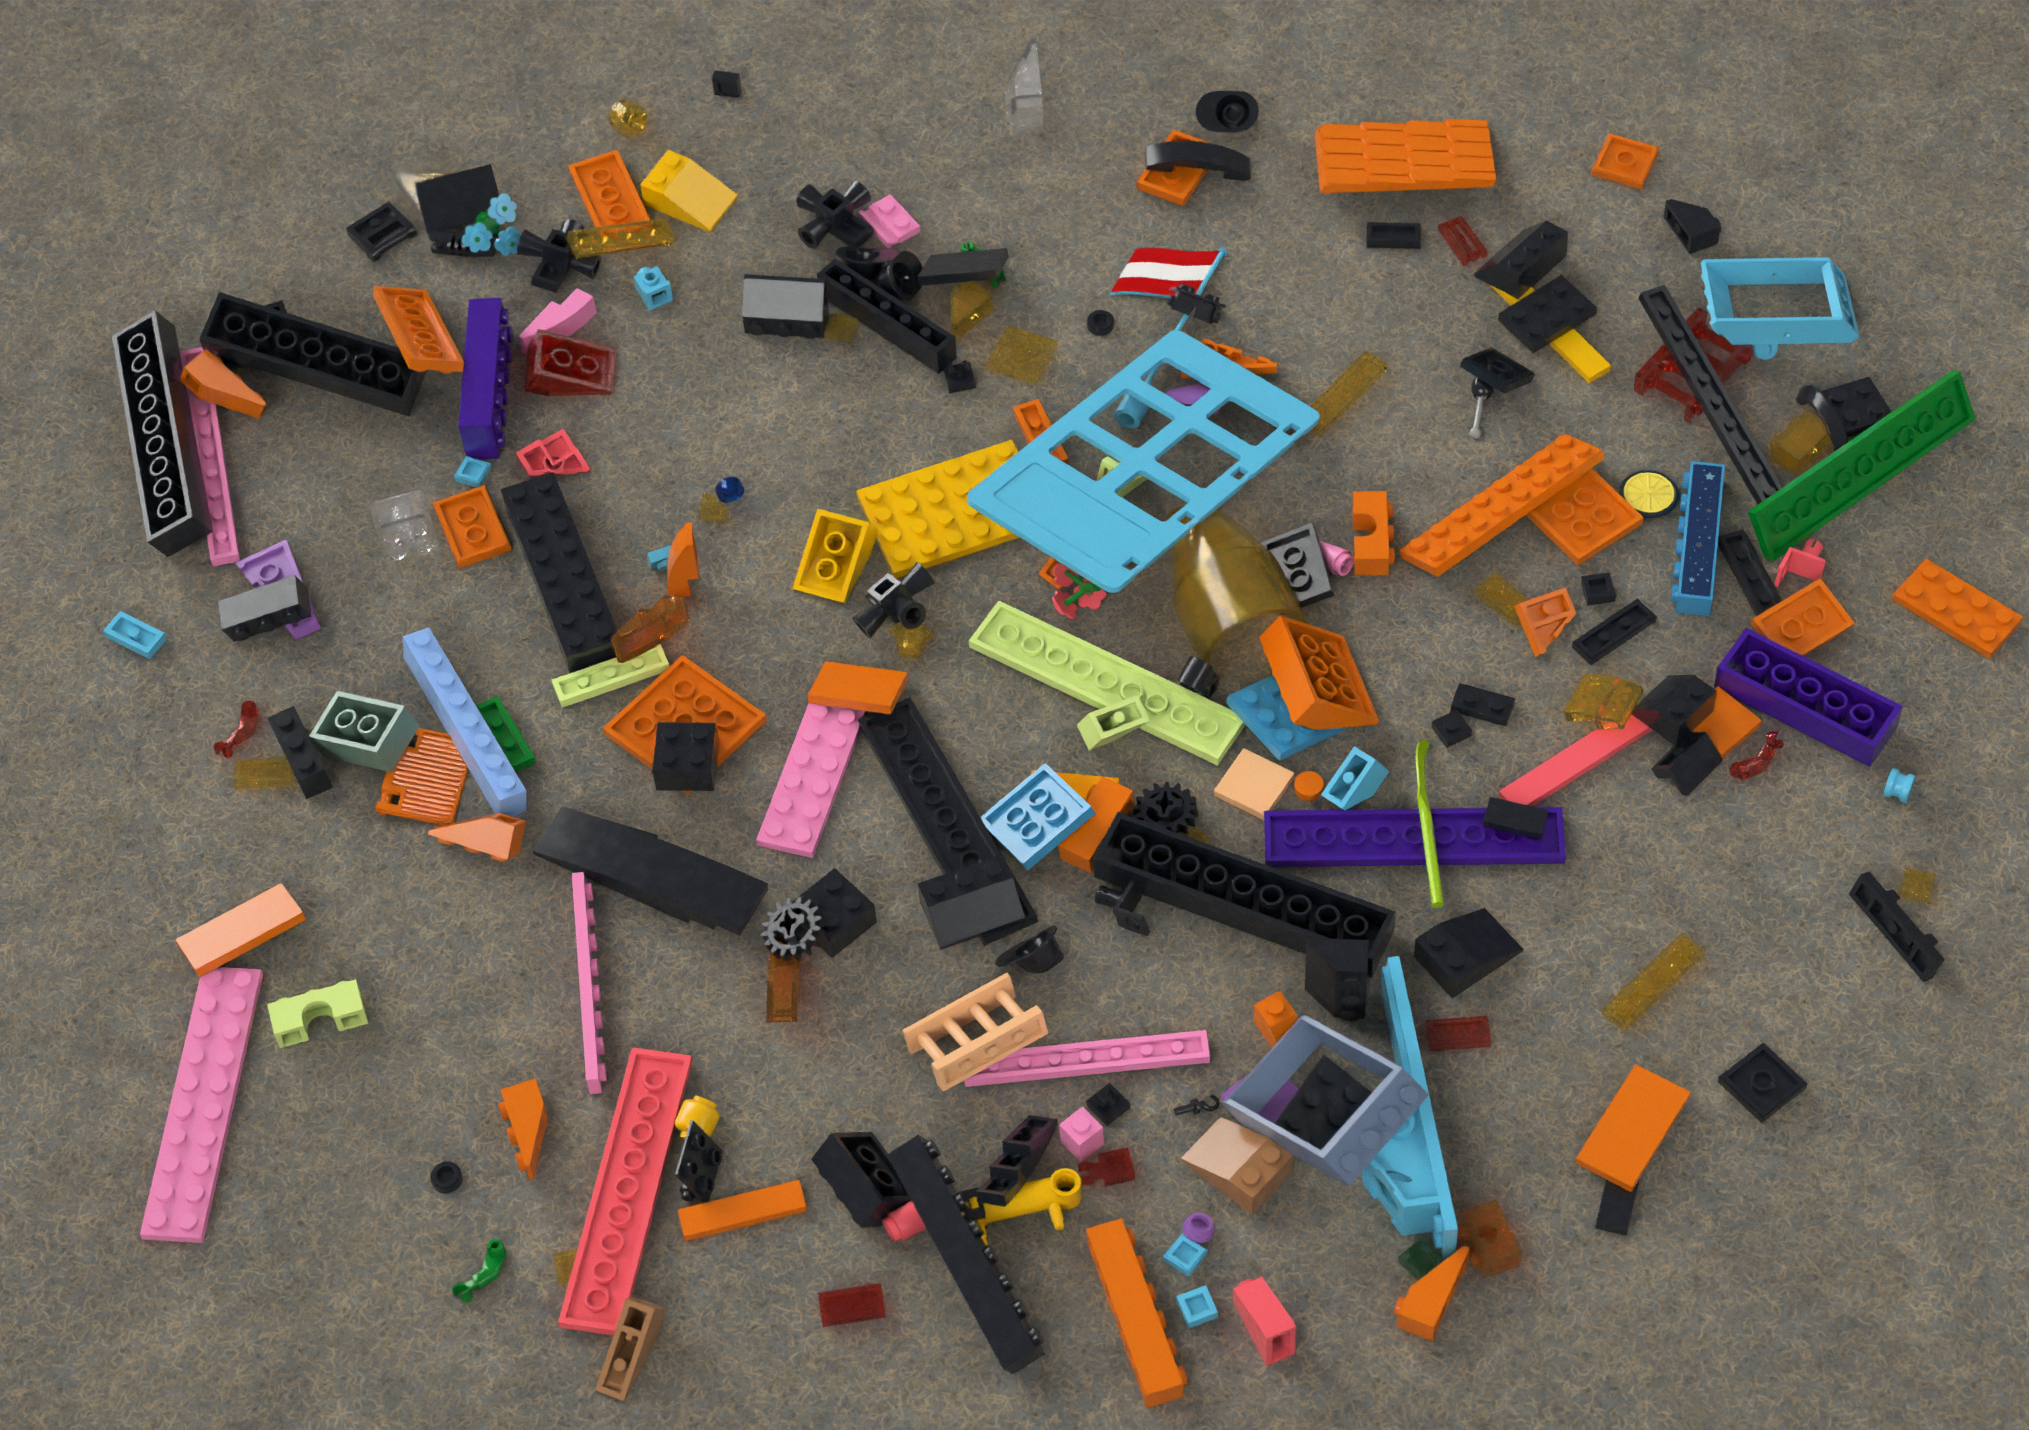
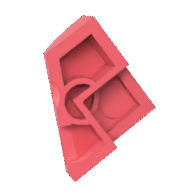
M564 428L540 441L538 439L516 452L518 462L529 477H540L553 472L555 475H567L591 471Z

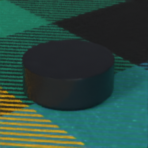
M1105 310L1094 311L1087 318V328L1093 335L1105 336L1114 329V317Z
M453 1162L437 1164L430 1174V1180L434 1189L445 1194L457 1190L463 1180L460 1168Z

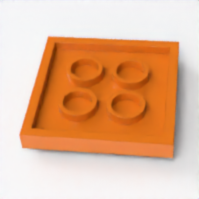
M1592 468L1526 514L1577 566L1641 526L1644 519L1638 511Z

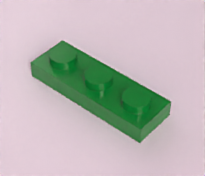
M498 696L476 705L516 773L536 764L535 757Z

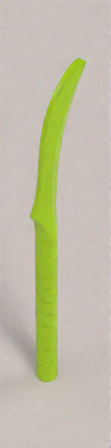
M1423 740L1416 747L1417 799L1431 903L1433 908H1441L1444 906L1425 779V762L1430 742Z

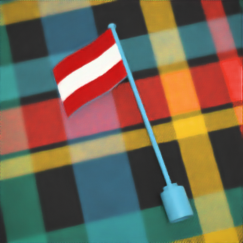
M1223 247L1217 251H1183L1165 248L1136 249L1111 290L1110 295L1136 294L1169 298L1170 295H1175V292L1171 291L1170 287H1179L1180 284L1195 288L1194 293L1201 296L1222 257L1227 256V250ZM1184 314L1174 331H1181L1189 315ZM1160 366L1149 374L1145 381L1150 385ZM1125 394L1114 413L1115 420L1125 428L1136 429L1147 413L1149 406L1131 395Z

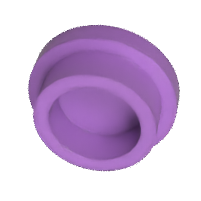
M1194 1213L1184 1221L1183 1233L1193 1242L1205 1243L1211 1240L1214 1235L1213 1222L1206 1214Z

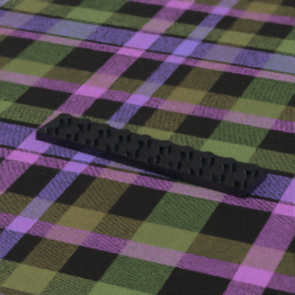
M910 697L897 702L891 714L874 712L858 719L862 733L943 874L1001 855ZM1010 868L1009 871L1015 883L1025 921L979 936L983 946L1038 922L1035 911Z

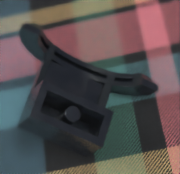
M1870 377L1820 391L1813 385H1804L1800 388L1796 397L1798 404L1804 405L1808 403L1817 412L1830 436L1834 452L1848 443V437L1861 434L1892 412Z

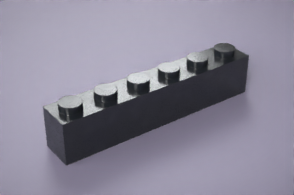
M834 258L817 273V279H825L827 300L938 374L943 371V367L948 366L949 363H952L957 358L955 336Z

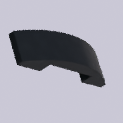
M1171 141L1147 146L1145 150L1146 170L1172 173L1173 166L1223 171L1224 179L1250 181V158L1221 145L1197 141Z

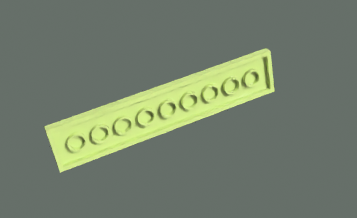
M1001 601L996 603L969 640V648L1098 709L1138 695L1150 720L1145 725L1139 727L1140 729L1217 766L1245 727V723L1233 710Z

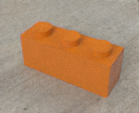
M1103 776L1097 785L1093 784L1087 794L1086 802L1096 814L1058 845L1060 859L1089 873H1092L1094 870L1093 858L1117 812L1129 815L1135 805L1133 790Z

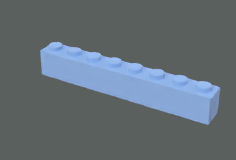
M428 627L403 636L404 660L445 730L453 739L457 750L460 752L494 813H503L514 817L526 812V789L430 628Z

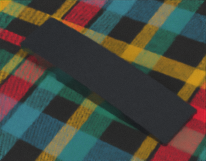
M564 806L560 808L533 850V854L574 873L584 872L585 878L686 923L693 920L713 930L716 926H719L739 936L769 890L768 883L710 858L634 829Z

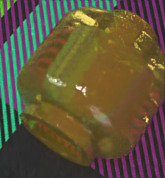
M621 99L610 109L609 124L614 130L628 137H634L645 128L647 113L642 106L633 101Z

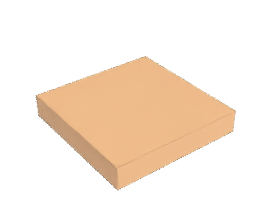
M1243 748L1214 789V796L1264 820V811L1273 810L1293 781L1294 772Z

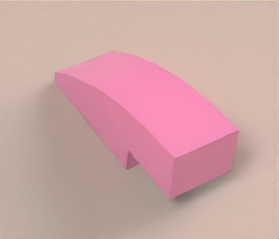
M576 288L561 305L551 301L519 335L522 353L528 355L547 348L585 325L597 313L594 296Z

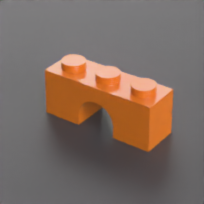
M1353 491V530H1366L1372 533L1368 536H1354V575H1389V565L1395 562L1394 547H1389V542L1394 541L1393 525H1388V519H1393V503L1387 502V491Z

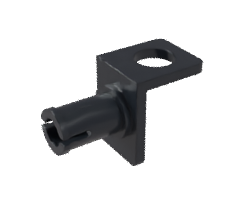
M1131 880L1124 892L1116 891L1104 885L1099 886V890L1095 894V902L1113 908L1120 927L1144 936L1149 935L1150 930L1145 917L1133 912L1142 898L1137 881ZM1128 919L1136 921L1140 926L1134 925Z

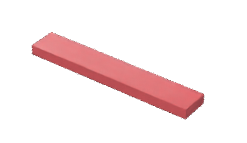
M1634 705L1499 791V798L1533 807L1645 736L1652 729L1630 714L1631 710L1636 706Z

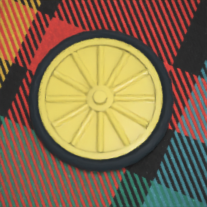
M1641 470L1630 474L1622 481L1619 488V494L1644 518L1649 519L1659 518L1670 513L1675 508L1679 499V492L1675 482L1667 475L1654 470Z

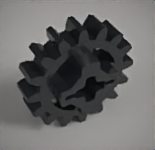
M1165 782L1164 787L1161 788L1157 783H1154V790L1152 791L1146 788L1143 789L1144 797L1137 796V805L1133 806L1135 818L1176 833L1182 832L1186 835L1188 834V826L1194 827L1196 825L1195 818L1198 817L1195 796L1191 797L1189 789L1181 791V784L1179 783L1172 788L1169 782Z
M798 897L795 903L790 898H787L786 905L783 907L777 903V911L775 913L768 911L767 913L771 918L770 921L762 922V926L767 930L761 933V937L766 941L764 946L777 959L782 957L786 962H789L792 956L800 961L804 952L809 956L812 955L810 948L812 946L820 947L821 944L817 939L826 935L821 929L827 925L826 921L822 918L823 912L811 900L805 902L802 897Z

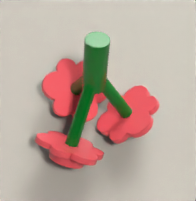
M1061 563L1053 568L1055 584L1068 587L1074 581L1080 585L1075 587L1072 596L1068 592L1055 591L1052 600L1060 614L1066 615L1069 619L1076 618L1078 608L1073 602L1077 599L1079 600V606L1082 608L1088 606L1090 609L1096 610L1101 606V600L1106 598V592L1087 579H1080L1078 573Z

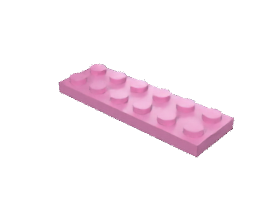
M808 704L757 836V846L809 858L814 857L861 731L858 719L866 716L865 711Z

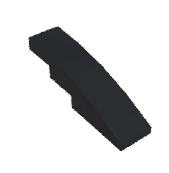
M1029 1115L1002 1141L1003 1153L989 1166L990 1178L976 1191L978 1203L1003 1207L1008 1205L1021 1190L1043 1156L1058 1125L1057 1119Z

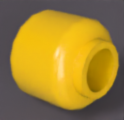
M700 1096L686 1099L675 1119L676 1128L682 1132L680 1137L685 1140L690 1120H694L711 1138L720 1119V1114L716 1110L717 1105Z

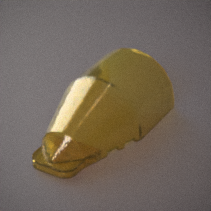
M1181 506L1169 512V514L1166 516L1165 521L1170 519L1184 506ZM1220 507L1200 524L1198 523L1185 537L1172 547L1174 609L1197 658L1210 664V654L1216 643L1230 629L1250 618L1268 613H1286L1298 618L1300 622L1309 624L1279 562L1272 552L1223 512ZM1185 516L1180 522L1186 525L1192 519Z

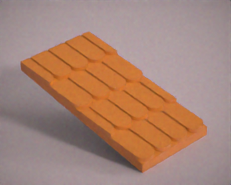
M1446 119L1445 122H1361L1360 125L1323 124L1321 127L1318 126L1315 131V146L1320 193L1493 187L1496 182V173L1488 120Z

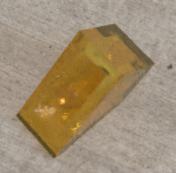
M975 281L963 282L955 286L950 293L952 335L955 336V341H958L994 311L992 293Z

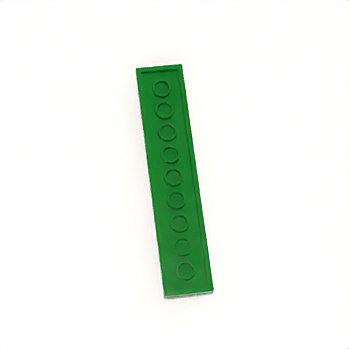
M1956 370L1950 371L1748 511L1764 558L1773 562L1786 553L1789 547L1793 548L1976 420L1961 372Z

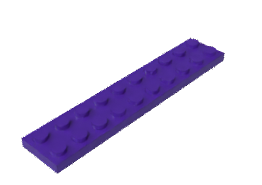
M1537 807L1549 810L1541 840L1483 827L1487 808L1430 809L1438 865L1565 864L1566 853L1562 807ZM1419 809L1264 811L1265 865L1270 867L1426 865Z

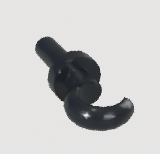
M1212 1094L1210 1098L1216 1101L1214 1106H1209L1204 1100L1198 1101L1195 1098L1190 1100V1104L1174 1108L1173 1111L1175 1116L1191 1111L1194 1114H1199L1202 1108L1206 1111H1215L1219 1107L1220 1102L1217 1096Z

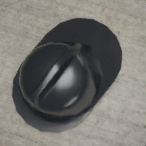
M1213 91L1200 98L1196 105L1195 113L1200 125L1208 131L1241 132L1254 125L1258 119L1259 108L1257 101L1247 92Z
M855 246L840 247L836 250V255L842 259L843 264L869 281L878 276L884 263L890 262L900 253L893 249Z
M910 251L898 253L879 272L878 282L880 288L898 300L910 301L922 288L918 280V275L923 269L920 260Z
M1057 926L1048 927L1036 936L1011 947L996 959L995 965L1003 967L1017 963L1025 971L1034 974L1049 971L1064 958V953L1054 937Z

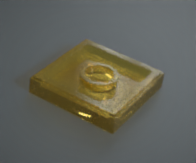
M1008 325L986 362V369L1036 385L1058 347V341Z

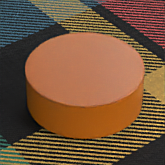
M1305 771L1295 778L1294 792L1298 798L1304 801H1314L1321 797L1324 790V781L1318 773Z

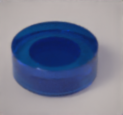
M728 477L716 485L715 492L719 501L729 503L742 497L744 487L739 478Z

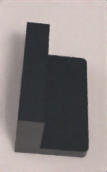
M1691 732L1677 746L1674 745L1651 770L1657 778H1672L1681 794L1688 796L1723 761V758L1706 732Z

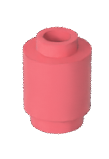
M912 1201L888 1213V1217L882 1220L886 1232L893 1242L898 1240L904 1241L927 1229Z

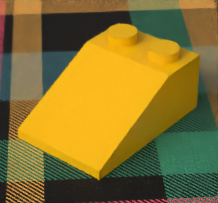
M670 150L664 154L640 184L643 204L708 232L713 230L738 198V194L693 160Z
M817 509L792 589L846 604L870 558L879 529L863 520Z

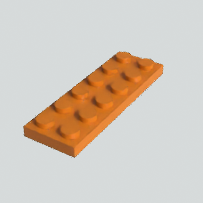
M374 286L373 297L409 369L417 372L437 370L445 374L463 372L464 361L427 290Z

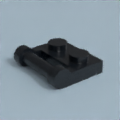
M389 201L346 227L348 236L373 262L380 259L381 254L407 238L412 239L417 235L413 224ZM398 227L401 228V230L391 235L387 239L383 240L379 244L375 246L373 245L374 242L389 234L393 230L397 229Z

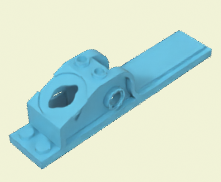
M1388 957L1387 966L1382 967L1380 992L1395 1063L1404 1068L1429 1094L1400 957ZM1428 1096L1361 1172L1363 1185L1374 1199L1378 1198L1393 1218L1391 1222L1402 1236L1432 1232L1434 1248H1440L1442 1259H1447L1456 1252L1458 1227L1430 1097Z

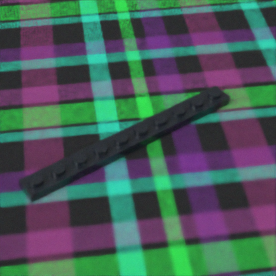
M1662 285L1641 292L1638 298L1757 505L1783 488L1666 286Z

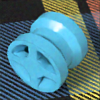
M1892 768L1883 796L1888 798L1894 796L1899 798L1900 802L1907 803L1916 775H1904L1898 769Z

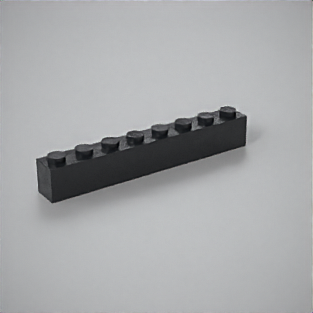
M916 1135L888 1153L887 1157L1003 1370L1014 1374L1045 1355L1041 1344L1044 1343L1043 1338L1034 1326L1030 1327L1025 1318L1029 1313L1022 1301L1014 1298L1011 1292L1014 1286L1005 1272L1001 1273L996 1265L999 1261L997 1254L990 1245H985L981 1238L984 1235L982 1227L975 1218H970L967 1212L970 1206L961 1192L957 1193L952 1185L955 1182L953 1174L947 1166L942 1167L937 1158L941 1155L938 1147L931 1139L926 1140L920 1135Z

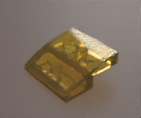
M1584 674L1565 708L1564 714L1567 721H1594L1597 730L1624 729L1644 690L1642 686L1623 679L1605 675Z

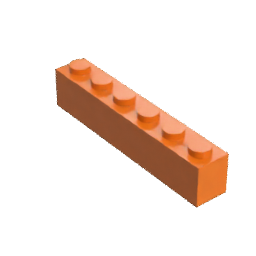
M1122 1218L1087 1228V1245L1146 1407L1150 1408L1184 1397L1183 1385L1188 1384L1183 1366L1177 1367L1174 1357L1177 1356L1176 1347L1172 1337L1166 1338L1163 1330L1167 1328L1162 1310L1156 1311L1153 1303V1301L1157 1300L1155 1290L1151 1282H1145L1143 1274L1146 1273V1267L1142 1256H1136L1133 1247L1136 1246V1240L1132 1229H1126Z

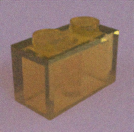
M1808 410L1799 418L1794 417L1787 429L1782 434L1777 433L1771 440L1769 459L1794 476H1797L1831 444L1830 436L1822 420Z

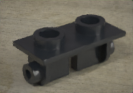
M1180 284L1179 287H1170V290L1175 292V295H1170L1167 301V305L1171 306V310L1190 315L1191 309L1194 306L1196 307L1194 318L1208 324L1218 323L1221 316L1217 312L1218 308H1226V305L1219 303V297L1207 293L1204 294V297L1194 293L1195 288Z

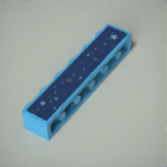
M1691 461L1689 472H1684L1682 489H1687V494H1681L1680 511H1685V517L1679 516L1677 532L1682 533L1683 538L1677 539L1675 556H1681L1680 562L1675 561L1673 578L1678 579V585H1672L1671 601L1676 602V613L1710 616L1714 590L1724 464Z

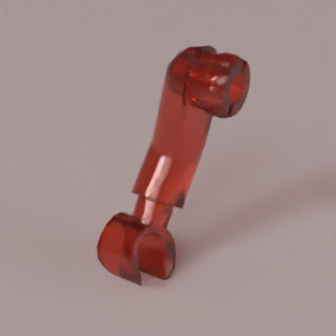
M248 700L242 703L238 729L232 732L227 740L214 744L213 747L216 754L222 751L224 757L230 758L233 755L232 748L234 746L241 745L254 735L259 718V709L255 702Z
M1767 732L1766 744L1764 747H1761L1757 756L1740 762H1734L1730 766L1732 777L1748 779L1765 772L1774 756V749H1780L1784 746L1782 740H1776L1779 732Z

